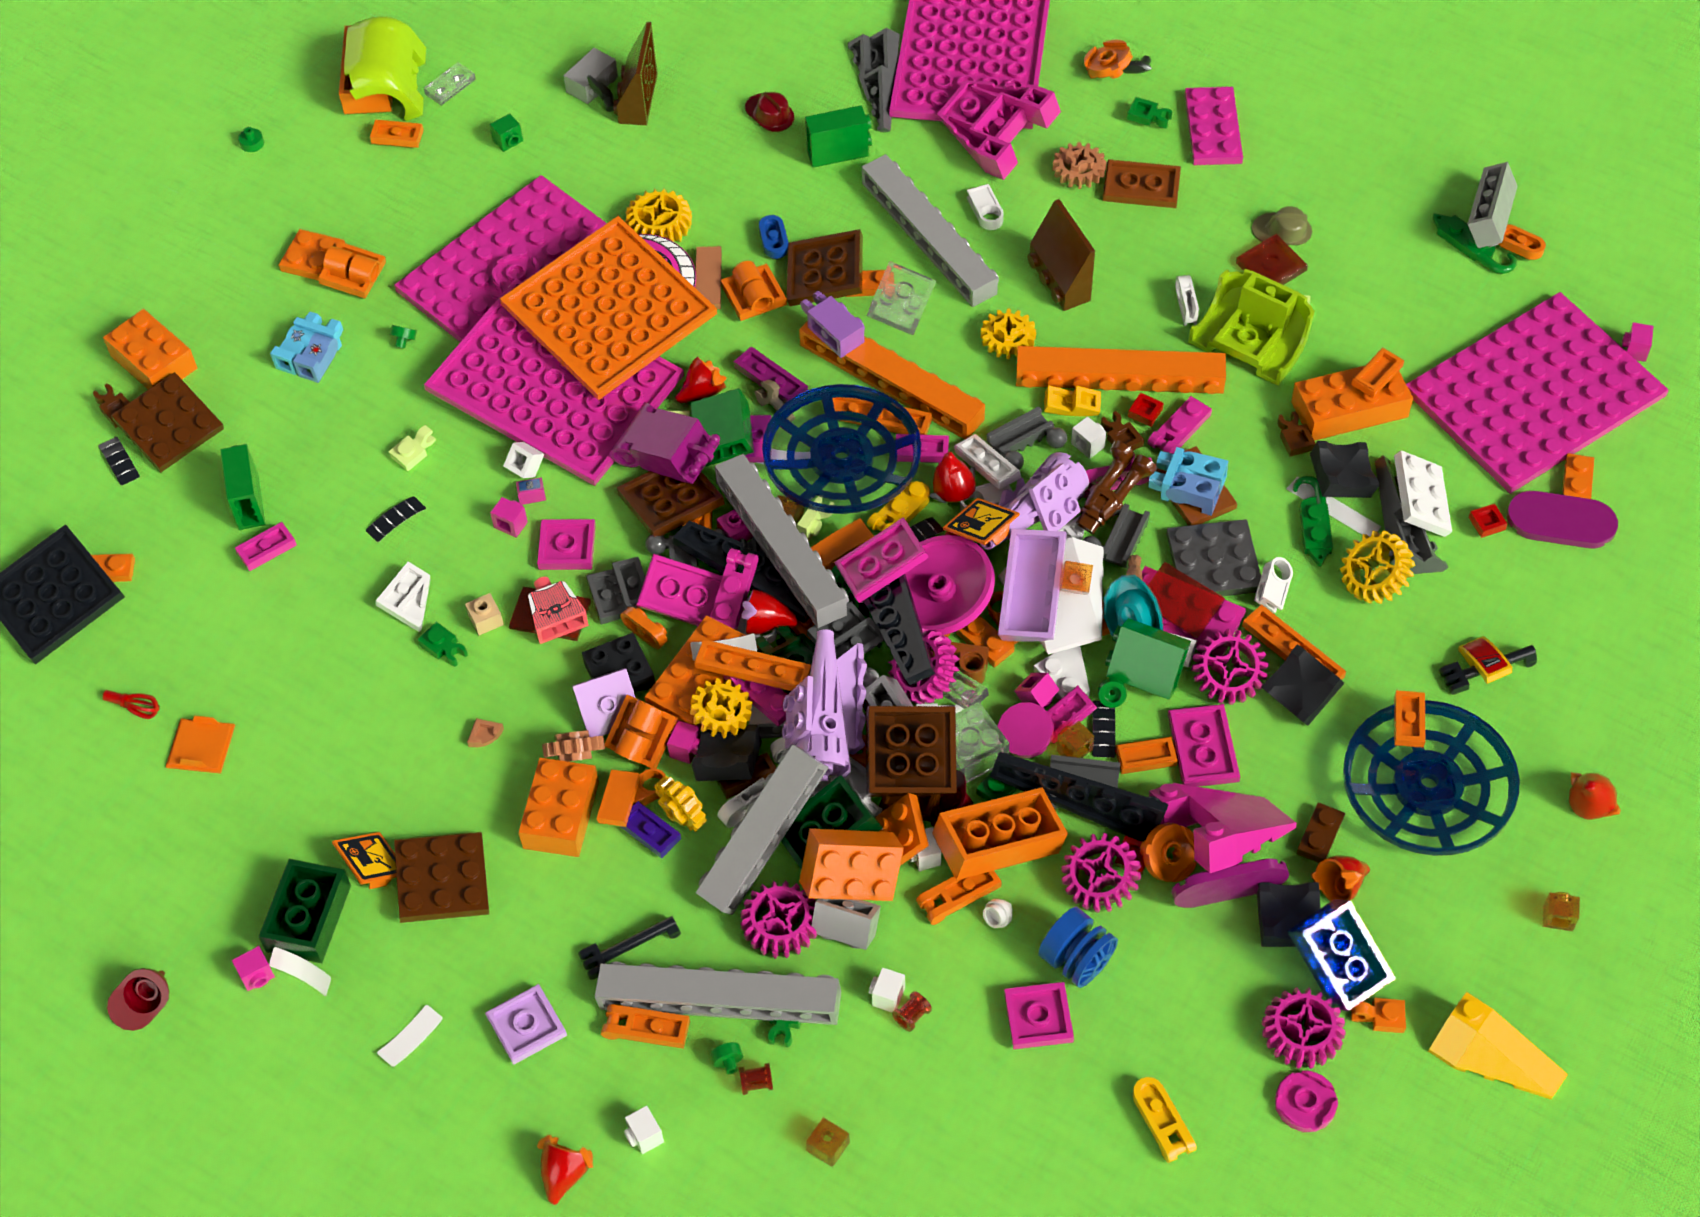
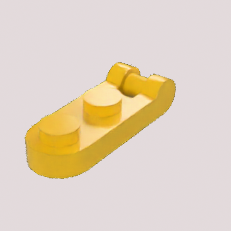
M919 481L909 483L878 513H873L869 517L867 526L872 530L882 532L903 517L909 523L930 502L929 487Z
M1152 1077L1138 1080L1134 1086L1133 1099L1158 1143L1165 1161L1170 1163L1177 1160V1156L1184 1152L1189 1154L1196 1151L1197 1147L1193 1137L1160 1081ZM1177 1134L1179 1141L1172 1144L1168 1137Z

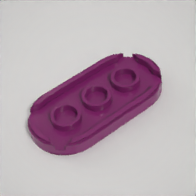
M1525 491L1516 495L1511 500L1507 510V520L1512 527L1513 525L1517 530L1516 533L1531 540L1583 548H1599L1614 539L1618 529V519L1614 511L1606 504L1593 499L1540 491Z
M1261 859L1237 864L1213 873L1204 871L1193 874L1185 879L1186 883L1180 886V883H1177L1171 893L1177 906L1193 908L1256 895L1259 882L1281 885L1288 879L1289 871L1286 863L1283 861L1278 863L1277 859Z

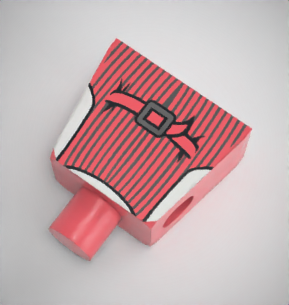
M540 577L534 582L536 591L529 593L528 598L539 644L589 626L584 607L564 581L551 584L548 577Z

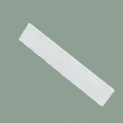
M1298 476L1286 488L1303 500L1315 497L1314 488L1310 484H1302L1297 492L1293 491V484L1299 478ZM1326 497L1329 515L1358 533L1367 534L1371 537L1373 530L1378 532L1381 528L1380 525L1335 498Z

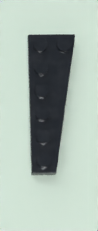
M690 520L673 536L674 545L722 574L727 564V554L731 548L740 550L741 554L747 555L752 553L758 555V564L750 591L752 592L754 589L773 596L783 603L802 623H805L810 618L765 552L759 549L757 551L743 547L742 542L725 537L721 533ZM738 564L736 572L743 573L744 566Z
M903 574L863 601L891 650L904 678L911 685L934 675L935 670L906 574Z
M999 752L990 774L991 778L1024 792L1043 787L1052 804L1141 842L1145 841L1149 833L1161 824L1169 804L1161 802L1153 796L1145 797L1003 752Z

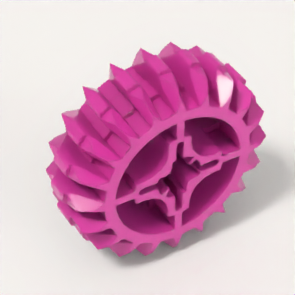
M922 628L935 670L934 675L918 681L917 686L915 683L909 685L895 659L888 662L892 666V670L888 674L897 679L910 702L914 701L917 704L934 703L935 699H943V691H951L949 683L956 682L953 677L954 672L960 671L955 667V663L960 659L953 655L957 648L951 645L952 640L944 636L942 632L936 630L929 632L928 628ZM930 646L932 647L935 653V657L933 656V652L930 651Z
M1230 629L1224 631V637H1222L1219 631H1215L1213 634L1214 640L1206 636L1204 638L1205 645L1198 644L1196 648L1200 654H1194L1192 660L1198 664L1192 665L1191 671L1199 673L1194 676V682L1203 681L1204 683L1199 687V690L1203 692L1208 688L1210 690L1207 696L1209 699H1212L1215 694L1219 695L1218 703L1220 704L1223 703L1225 697H1228L1229 704L1233 705L1236 699L1235 696H1237L1241 703H1244L1246 701L1245 694L1253 698L1256 695L1254 688L1261 690L1263 684L1260 680L1267 678V674L1261 670L1267 669L1268 663L1259 661L1266 656V653L1264 651L1256 652L1260 643L1255 642L1251 645L1249 643L1252 638L1251 635L1241 639L1242 633L1240 630L1236 631L1234 637L1231 636ZM1230 647L1226 656L1216 655L1215 658L1209 656L1218 648ZM1239 650L1247 656L1251 668L1240 660ZM1232 657L1231 663H1233V667L1236 668H1234L1227 677L1228 671L1226 670L1227 666L1225 665L1227 664V662H1229L1230 658ZM1208 666L1211 667V670L1219 673L1221 677L1220 684L1212 678ZM1250 677V680L1241 686L1229 687L1232 678Z
M1106 833L1102 834L1101 840H1097L1096 835L1092 834L1090 837L1091 842L1086 843V840L1081 838L1080 843L1082 847L1078 848L1072 845L1070 849L1074 856L1065 855L1064 859L1068 864L1061 867L1062 873L1066 874L1061 878L1063 884L1068 885L1065 889L1068 895L1074 894L1072 899L1075 904L1083 901L1082 906L1085 910H1088L1093 904L1094 911L1097 913L1100 912L1101 905H1105L1107 912H1111V904L1115 902L1119 908H1122L1121 898L1124 897L1130 901L1132 896L1128 890L1137 891L1138 885L1134 881L1141 879L1140 872L1136 871L1141 868L1140 862L1134 860L1137 857L1134 850L1128 851L1130 846L1127 842L1119 845L1120 840L1116 835L1110 842ZM1102 853L1097 859H1088L1095 854ZM1114 856L1119 857L1124 863L1125 870L1123 876L1118 875L1117 871L1112 869ZM1079 869L1084 870L1085 874L1090 876L1088 890L1083 888L1078 882ZM1101 869L1106 870V875L1103 876L1101 873V877H1097L1095 873L1097 870L1100 872ZM1106 886L1115 887L1107 892L1100 893Z
M773 880L771 888H767L762 884L760 887L761 893L752 890V900L745 899V909L741 911V929L745 931V940L751 941V947L754 950L760 948L763 956L772 951V956L775 959L781 952H784V956L788 959L790 956L789 951L793 950L799 955L801 952L800 946L809 948L810 939H816L817 937L815 928L811 926L816 902L815 898H808L804 890L800 891L798 883L790 888L786 880L782 886H777V883ZM768 907V914L762 917L763 920L757 922L761 912ZM804 916L802 924L793 932L792 926L798 922L799 918Z
M1298 987L1293 989L1292 995L1285 990L1282 992L1281 998L1275 996L1272 999V1005L1266 1007V1016L1262 1020V1025L1265 1027L1262 1035L1263 1038H1268L1267 1048H1276L1274 1052L1275 1058L1282 1055L1285 1056V1065L1293 1060L1296 1061V1067L1299 1069L1302 1063L1306 1062L1311 1070L1314 1068L1315 1061L1323 1066L1326 1064L1327 1058L1332 1060L1336 1056V1050L1339 1051L1342 1048V1039H1344L1346 1034L1345 1029H1343L1345 1020L1339 1017L1341 1013L1340 1007L1331 1008L1333 1004L1332 998L1325 1001L1322 1000V991L1314 996L1311 995L1310 987L1305 990L1304 994L1300 992ZM1301 1010V1012H1300L1299 1014H1296V1015H1289V1014H1288L1287 1017H1284L1285 1014H1287V1013H1289V1012H1291V1011ZM1303 1019L1305 1020L1304 1026L1306 1027V1028H1305L1306 1032H1305L1304 1037L1302 1036V1034H1303V1029H1302V1021H1303ZM1286 1036L1291 1037L1294 1040V1042H1292ZM1320 1039H1324V1041H1322L1319 1044L1306 1046L1307 1043L1310 1041H1319Z

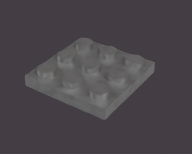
M1247 519L1167 528L1166 535L1176 579L1218 597L1257 592L1261 573Z

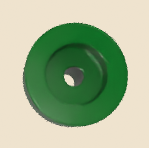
M246 127L239 134L238 140L242 150L245 152H256L264 146L263 135L258 129Z
M395 325L391 326L390 335L397 336L395 346L400 348L406 347L407 339L415 340L417 330Z
M1107 678L1098 686L1099 700L1104 706L1116 708L1125 702L1127 691L1121 680Z
M725 1043L711 1051L712 1061L716 1068H725L726 1074H734L738 1071L736 1064L743 1059L739 1043Z

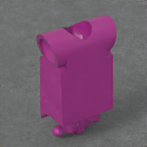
M644 402L610 451V456L615 462L625 467L640 466L645 470L693 484L704 466L714 458L713 453L720 444V436L717 434L709 436L697 418L662 409L656 410L652 405Z

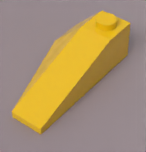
M1468 992L1465 993L1454 1008L1428 1052L1456 1070L1462 1072L1468 1070L1484 1075V1079L1494 1081V1079L1512 1084L1516 1089L1548 1099L1553 1098L1568 1076L1563 1069L1500 1014Z

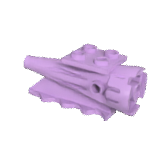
M1056 452L1046 458L1026 484L1023 478L1017 480L1014 492L1009 489L1003 490L1001 501L997 505L1019 512L1020 515L1009 524V535L1000 543L1011 537V529H1027L1040 521L1043 530L1058 531L1080 513L1078 501L1085 495V491L1089 487V479L1084 467L1079 462L1075 464L1070 460V455ZM992 540L986 545L981 544L986 550H991L996 546Z
M826 629L817 631L810 676H807L786 695L783 702V710L786 712V722L782 729V737L785 738V749L790 748L792 744L796 745L828 766V770L820 781H828V775L837 774V777L842 775L845 778L850 774L849 754L855 755L865 746L862 739V730L866 721L863 713V703L866 696L863 678L867 669V663L864 660L863 644L857 643L836 659L834 632Z

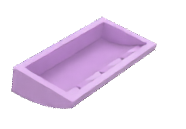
M1011 529L998 635L1003 641L1032 642L1054 640L1067 535L1065 531Z

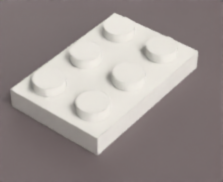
M1399 451L1394 455L1404 522L1446 537L1452 532L1442 466L1405 451Z

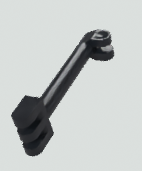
M1533 645L1504 655L1510 664L1524 660L1526 667H1532L1537 663L1536 650ZM1458 661L1439 669L1441 676H1446L1444 678L1446 685H1451L1449 691L1452 695L1469 690L1470 684L1468 679L1480 675L1475 666L1462 670Z
M670 916L601 952L597 944L594 943L582 949L578 955L581 960H585L583 962L584 968L589 970L587 974L589 979L593 980L598 978L600 964H606L607 961L665 932L668 933L671 939L680 936L681 932L674 917Z

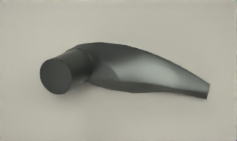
M1143 56L1141 61H1131L1123 69V72L1128 74L1147 72L1152 69L1149 65L1151 58Z
M588 75L589 85L604 101L606 111H613L614 97L611 90L604 84L596 81L591 75Z

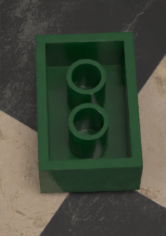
M839 775L805 803L781 842L800 869H802L810 828L879 832L883 827L854 788L842 775Z
M294 859L288 860L259 934V939L267 953H272L273 948L277 947L307 961L323 963L351 888L344 869Z

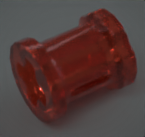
M913 991L910 994V999L900 1009L896 1008L892 1012V1016L903 1029L912 1032L915 1028L914 1024L924 1014H929L932 1011V1006L920 993Z
M765 1063L764 1067L751 1069L739 1067L743 1095H747L752 1090L767 1088L769 1091L773 1090L770 1063Z

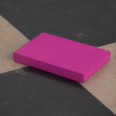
M903 517L834 563L853 595L860 603L928 559L929 556Z
M653 554L636 607L699 626L706 615L709 617L711 615L723 576Z
M1224 704L1168 710L1167 716L1182 784L1201 787L1240 782L1239 768Z

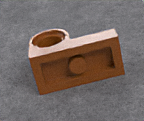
M951 642V645L957 648L953 655L960 659L955 663V667H959L961 683L968 687L981 685L984 682L988 668L989 647Z

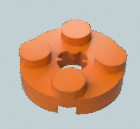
M1117 39L1103 42V47L1097 50L1095 46L1086 54L1084 63L1090 78L1109 76L1112 79L1118 78L1123 74V69L1129 65L1133 57L1126 42Z
M1175 823L1161 824L1149 833L1146 840L1140 846V853L1143 856L1146 869L1154 878L1160 881L1180 882L1186 879L1196 867L1197 862L1194 861V834L1187 827ZM1174 846L1175 850L1172 852L1174 857L1172 859L1168 858L1167 850L1169 847Z

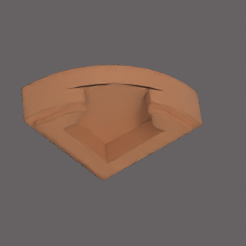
M476 718L467 741L468 747L477 748L493 743L504 730L503 724Z

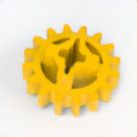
M1010 308L1007 309L1006 313L997 310V316L989 314L988 321L983 320L981 328L982 345L988 346V353L996 351V357L998 358L1002 354H1006V359H1010L1011 354L1017 357L1018 346H1034L1036 339L1034 321H1029L1028 314L1023 317L1020 316V310H1017L1015 314L1011 313Z
M716 678L714 685L708 680L705 681L704 689L698 686L695 695H692L690 715H694L693 723H702L701 731L704 732L710 729L712 737L717 732H721L722 737L726 738L728 731L734 736L737 735L738 729L744 730L747 721H750L752 701H747L749 693H741L740 684L732 687L731 680L729 679L725 684H721L720 679ZM707 699L706 707L703 708V703ZM739 708V711H740V712H739V714L735 717L734 714L736 713V710Z
M666 775L655 784V793L660 797L658 804L664 809L666 816L672 822L675 821L681 826L686 825L690 831L693 830L694 832L707 822L706 814L701 811L703 804L689 786L683 785L680 781L675 782L672 777H667Z

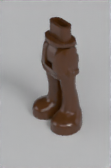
M1121 441L1113 443L1110 450L1113 457L1112 464L1101 480L1089 489L1090 494L1087 497L1084 508H1081V516L1076 521L1079 527L1090 534H1094L1099 526L1103 527L1105 521L1122 508V502L1141 479L1150 477L1157 470V466L1149 458L1140 454L1135 458L1133 450ZM1132 463L1128 474L1114 492L1110 490L1123 471Z

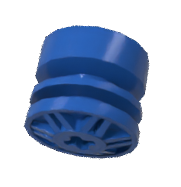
M1076 906L1064 913L1052 926L1041 943L1038 955L1055 969L1065 964L1062 975L1068 979L1072 978V983L1082 988L1090 983L1107 965L1116 949L1118 939L1111 933L1106 934V929L1101 925L1091 931L1094 920Z

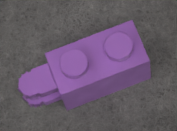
M817 291L813 295L816 306L806 299L801 302V308L807 314L808 328L840 358L865 342V326L863 322L848 312L846 306L841 302H837L832 296L827 298L822 292Z

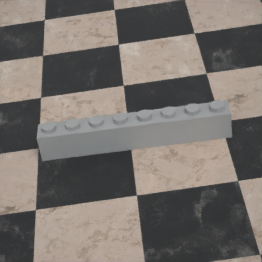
M885 154L862 166V184L972 307L997 295L999 282L997 273L993 269H989L981 255L976 254L970 248L968 241L965 238H961L953 224L947 222L942 217L940 210L937 207H933L925 193L920 192L914 186L912 179L904 175L895 161L893 162Z
M744 454L715 465L716 484L816 627L820 628L847 616L849 598L844 588L837 586L832 571L830 569L826 570L822 565L819 553L816 550L812 551L806 535L797 530L793 517L785 513L781 500L772 495L768 482L760 478L756 465L753 462H749Z
M611 962L610 964H600L595 999L601 1010H607L608 1005L616 1004L679 1015L769 1021L786 1020L799 1021L800 1023L837 1025L841 987L839 979L829 975L806 977L799 973L775 975L769 971L745 973L742 970L730 969L726 972L715 971L708 967L694 970L685 969L677 965L663 968L652 964L631 966L622 962Z

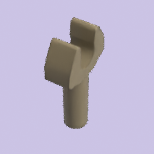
M771 380L761 382L763 388L755 391L759 404L761 406L766 404L772 405L787 424L791 423L795 416L778 398L780 386Z

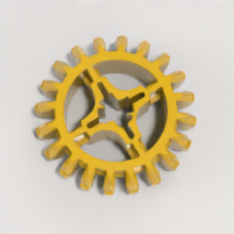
M655 188L652 193L645 191L644 196L636 195L635 201H630L629 207L626 208L625 222L637 234L658 235L673 242H681L682 236H687L688 229H691L692 212L689 204L682 195L676 196L674 190L667 193L665 188L661 192H657Z
M1373 530L1371 537L1362 533L1361 542L1353 540L1355 547L1353 549L1346 548L1349 556L1341 558L1345 566L1340 568L1341 573L1344 575L1341 579L1347 586L1348 592L1354 594V597L1362 601L1364 599L1366 603L1370 604L1373 601L1382 604L1384 597L1388 601H1392L1393 593L1402 595L1400 588L1402 586L1409 587L1406 579L1414 577L1413 572L1409 570L1415 567V562L1411 559L1414 555L1408 549V544L1404 540H1400L1401 538L1398 535H1391L1384 530L1381 534ZM1390 550L1394 552V556H1395V564H1394V565H1392V564L1389 563V562H1390V556H1388V555H1389ZM1361 569L1365 571V585L1362 584L1360 579Z

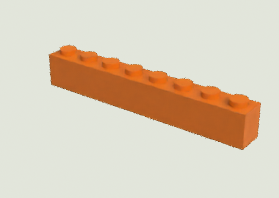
M808 321L799 329L800 346L905 406L932 413L933 422L963 439L969 438L985 420V404L981 400L964 393L957 386L950 385L941 380L934 373L923 370L916 363L907 361L893 350H888L877 344L871 338L864 336L865 342L840 358L808 328Z
M1018 346L1016 386L1028 388L1048 387L1049 385L1058 388H1076V386H1081L1088 389L1224 393L1226 353Z

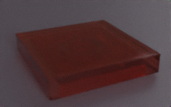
M1277 234L1236 257V263L1243 271L1244 269L1254 271L1282 285L1306 272L1308 265Z

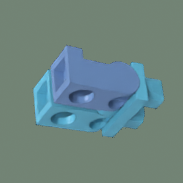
M309 312L304 319L296 317L293 322L294 326L289 329L280 347L275 346L270 353L275 368L293 375L298 374L299 377L319 383L335 357L336 352L342 346L340 336L343 332L341 322L331 319L326 326L321 325L323 323L321 316L313 312Z
M1176 447L1174 454L1160 451L1156 466L1158 469L1167 472L1164 474L1155 471L1149 478L1148 488L1160 491L1161 500L1169 501L1170 499L1175 503H1186L1202 508L1201 513L1212 516L1227 478L1229 461L1195 452H1184V449Z

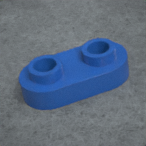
M776 215L763 217L759 222V232L764 252L770 258H782L788 253V238L783 220Z

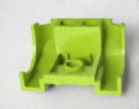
M384 16L367 18L348 27L344 75H349L353 87V89H350L352 96L357 100L373 94L390 95L404 105V119L406 121L422 116L424 98L417 91L416 82L418 67L426 63V46L414 31L404 22Z
M1244 269V272H1229L1226 270L1219 276L1216 293L1206 315L1199 324L1191 327L1188 343L1206 352L1211 353L1216 348L1256 367L1257 376L1279 386L1293 368L1305 347L1315 310L1307 302L1308 298L1263 275L1248 269Z

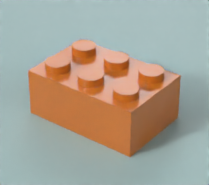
M142 309L103 337L110 356L148 390L174 372L181 379H184L197 369L191 349L145 309Z
M539 758L518 832L523 849L574 857L580 856L599 784L595 765Z
M810 828L799 883L808 898L893 901L904 847L893 832Z

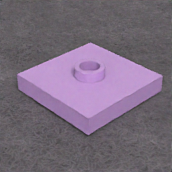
M626 668L572 685L585 728L589 730V737L609 734L626 695L635 697Z
M539 984L485 1012L488 1021L513 1065L567 1036L565 1028Z

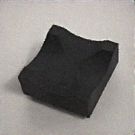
M1327 441L1316 442L1310 452V457L1322 497L1371 498L1379 487V482L1370 467L1366 442H1356L1347 445H1335Z
M633 632L582 652L584 665L592 679L626 668L634 692L651 689L655 684L652 669Z
M1297 644L1281 667L1261 688L1309 726L1345 682Z
M747 725L744 730L738 729V733L735 736L728 731L726 738L722 737L721 732H717L712 737L710 729L704 732L701 731L699 749L692 761L696 781L752 779L762 743L758 725Z
M1259 882L1257 904L1261 947H1321L1324 939V927L1320 909L1319 882H1308L1298 885H1278L1270 882Z

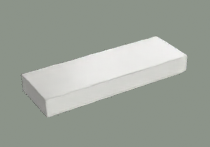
M976 434L954 445L955 453L999 490L1021 478L1019 469Z

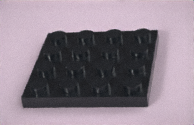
M66 524L0 572V621L35 665L125 598L123 593Z

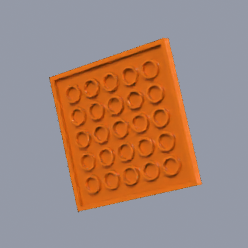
M619 216L612 219L500 298L501 305L598 401L717 314V308Z

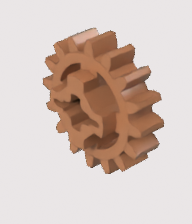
M1078 142L1077 146L1068 143V149L1061 147L1060 152L1055 153L1053 160L1055 178L1060 177L1061 184L1069 182L1068 187L1070 188L1074 184L1077 185L1078 189H1081L1084 184L1090 188L1091 182L1098 184L1099 179L1104 178L1106 170L1104 153L1098 154L1099 148L1091 149L1090 143H1087L1086 146H1082L1081 142Z
M589 730L555 734L556 742L542 744L543 757L558 756V760L568 762L592 759L591 751L605 749L603 736L589 737Z

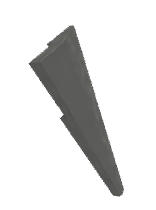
M887 27L871 37L862 34L848 43V48L853 51V62L859 68L860 74L858 76L867 101L872 104L873 110L871 112L877 118L879 124L877 129L880 132L891 131L892 117L889 110L896 76L900 34Z
M1382 455L1375 461L1385 531L1391 535H1398L1401 538L1400 540H1404L1408 544V549L1414 555L1411 559L1415 562V567L1409 569L1413 574L1445 571L1448 565L1436 556L1435 551L1438 547L1435 542L1429 541L1426 530L1404 522L1397 476L1392 474L1389 466L1390 460ZM1390 550V552H1389L1390 563H1392V564L1394 565V564H1395L1394 552Z

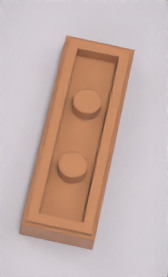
M721 246L697 247L695 288L717 309H721L722 248Z

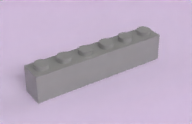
M793 744L782 753L779 759V766L774 773L769 774L763 783L764 789L758 798L756 797L750 802L747 807V815L742 822H739L731 832L732 838L726 847H722L715 856V864L699 881L698 885L700 887L696 894L723 913L734 914L829 768Z

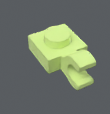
M424 425L418 430L414 439L407 436L389 451L390 457L406 471H409L427 456L425 448L431 446L436 441L431 435L433 431Z
M817 497L814 505L809 506L797 524V530L806 535L808 542L813 536L819 534L822 527L820 520L828 518L834 513V502H831L828 507L822 508V497Z

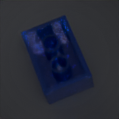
M1334 899L1287 931L1326 999L1332 998V1008L1340 1007V1010L1349 1011L1395 979L1350 900Z

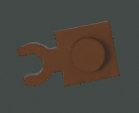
M105 384L107 394L99 395L95 390L93 395L96 402L100 404L99 407L103 415L117 428L118 426L112 420L111 415L130 402L122 393L115 396L112 386Z
M1113 412L1112 419L1114 422L1107 421L1105 417L1101 418V426L1107 432V440L1111 445L1115 441H1121L1133 451L1144 445V439L1130 422L1124 425L1121 423L1122 418L1118 412Z
M1295 411L1291 412V421H1286L1282 414L1279 415L1278 427L1281 429L1280 438L1289 456L1310 452L1316 443L1307 425H1298V414Z

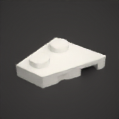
M407 562L377 598L376 606L420 632L422 630L429 592L430 575Z
M1080 646L1055 652L1034 665L1033 671L1035 673H1048L1060 689L1054 695L1058 700H1061L1077 685L1089 697L1090 689Z

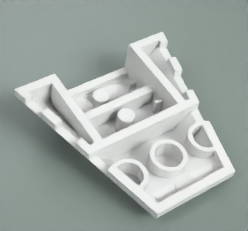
M1074 537L1066 539L1054 640L1039 641L1047 654L1102 640L1103 547ZM1007 566L998 575L999 581L1003 586L1005 584Z

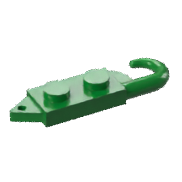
M1434 213L1433 220L1438 229L1437 235L1473 261L1477 260L1489 270L1498 274H1505L1514 270L1517 260L1513 254L1507 253V257L1510 259L1508 265L1497 263L1492 259L1495 246L1478 248L1466 222L1456 215L1450 217Z
M1303 476L1295 481L1293 491L1297 492L1302 484H1310L1315 492V497L1304 499L1300 505L1304 554H1309L1315 563L1321 567L1328 554H1332L1333 550L1328 503H1326V497H1322L1317 478Z

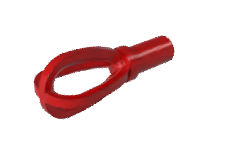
M105 690L103 693L104 701L119 704L121 707L127 708L134 715L144 719L154 718L160 709V705H158L156 698L152 695L143 693L129 695ZM134 698L147 699V700H150L151 702L144 701V700H138V699H134ZM132 703L143 704L153 708H145ZM140 711L152 712V713H151V714H145V713L140 712Z

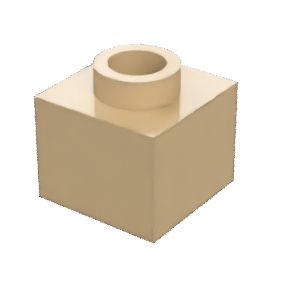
M490 593L465 604L468 616L479 636L504 625L501 612Z

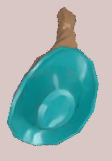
M1137 554L1130 555L1128 559L1127 575H1122L1113 581L1104 596V619L1112 636L1118 625L1122 626L1128 618L1163 630L1162 613L1157 598L1154 596L1151 588L1143 582L1142 570L1140 568L1142 558Z

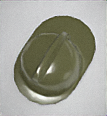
M1286 206L1277 213H1265L1258 216L1253 222L1252 232L1258 240L1265 243L1301 245L1311 238L1312 228L1307 221L1308 216L1303 211L1293 206Z

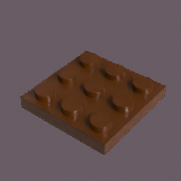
M860 229L788 243L787 302L789 306L800 305L805 299L811 303L815 302L813 295L817 291L822 292L827 298L829 296L840 298L862 293L863 235Z
M175 372L111 415L114 423L160 473L224 429L223 423Z
M649 471L617 487L620 498L653 537L663 536L686 524L689 520L692 521L725 504L721 493L702 472H700L693 484Z
M482 832L394 840L400 923L489 915Z

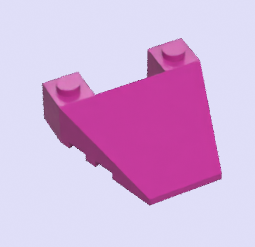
M965 80L937 115L985 173L1004 180L1018 164L1010 142L1027 122L1047 129L1061 113L1055 93L1037 85L1028 84L1027 88L1016 87L1015 83H1007L1006 86H996L994 82Z
M1177 783L1164 784L1159 788L1149 791V796L1156 797L1161 802L1169 804L1161 824L1175 823L1187 827L1199 823L1202 826L1194 829V859L1209 873L1242 862V856L1251 851V853L1255 854L1261 850V844L1267 840L1274 842L1296 828V822L1265 797Z

